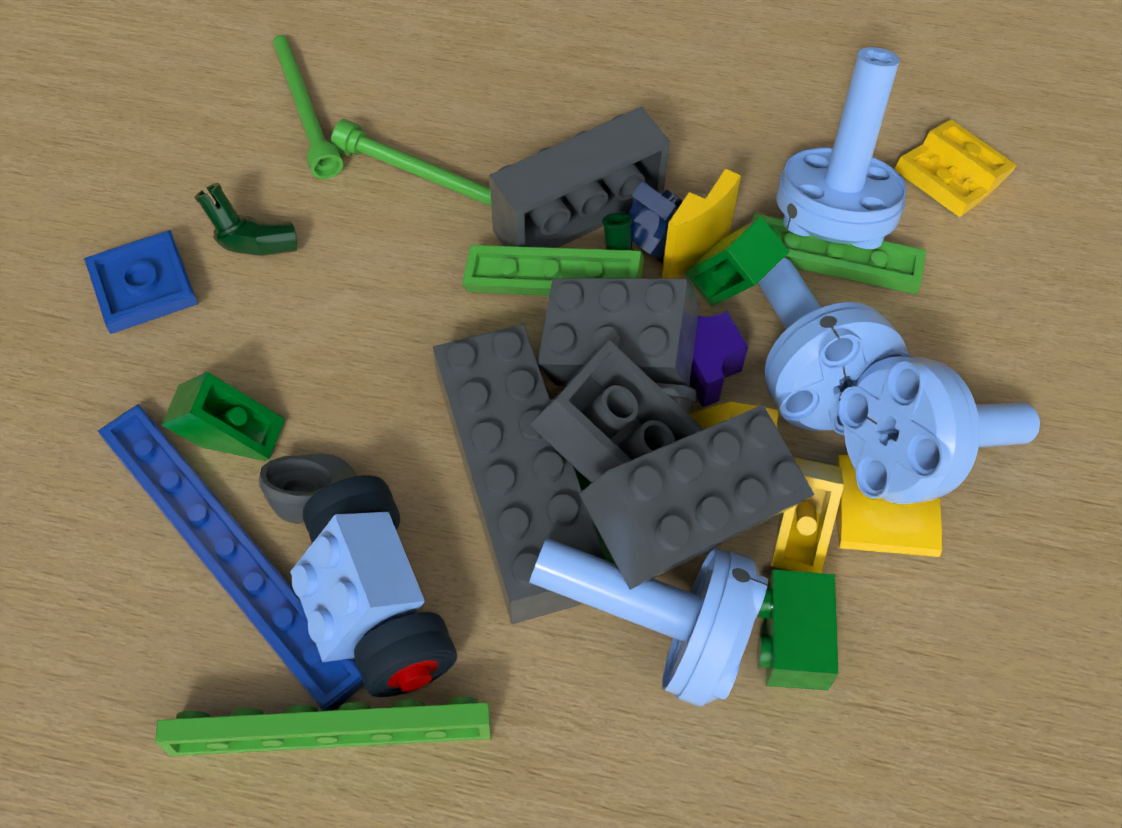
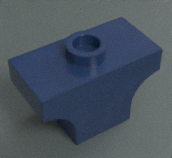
M642 181L631 195L633 204L628 215L632 220V242L663 263L668 223L683 201L667 189L661 195Z

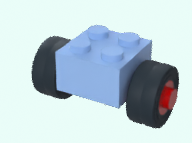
M362 475L337 481L318 491L307 501L303 508V520L312 544L290 573L292 575L293 590L299 596L308 620L309 635L316 643L322 662L355 658L364 686L368 693L374 697H391L404 694L436 680L455 664L457 653L453 641L449 637L446 624L440 615L432 612L415 613L425 600L396 531L400 525V513L393 500L389 486L379 477Z

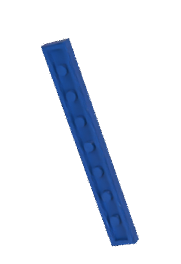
M139 404L98 430L102 439L322 711L335 710L364 686L361 672L351 658L322 662L316 643L309 635L308 620L299 596L295 594L289 583Z

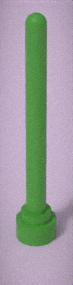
M277 35L273 40V45L310 144L306 160L311 174L318 179L335 177L343 169V161L339 150L335 145L326 141L287 37Z
M341 119L336 124L330 143L338 148L339 153L346 156H351L352 154L359 155L360 153L366 154L491 206L489 187L367 137V133L362 131L361 126L354 122Z

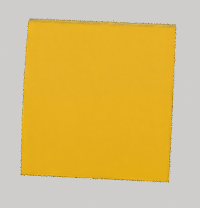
M950 119L932 129L922 145L901 156L894 170L960 218L993 192L1014 171L1017 164Z
M724 169L706 199L691 192L687 194L668 223L662 270L663 279H675L684 275V272L716 242L730 233L741 180L740 174Z
M838 454L835 466L841 467L844 481L836 514L839 548L940 557L942 552L940 497L927 502L896 504L881 498H869L860 491L857 485L856 472L849 455Z

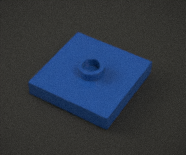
M171 230L84 258L105 325L110 334L198 305Z

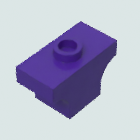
M728 311L710 317L698 316L689 383L697 391V398L702 407L719 402L724 379L742 372L748 346Z

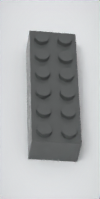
M524 324L433 346L437 378L511 624L582 605L583 603L529 583L546 537L604 560L606 559L591 516L579 495L582 490L573 465L529 425L547 406L550 398Z

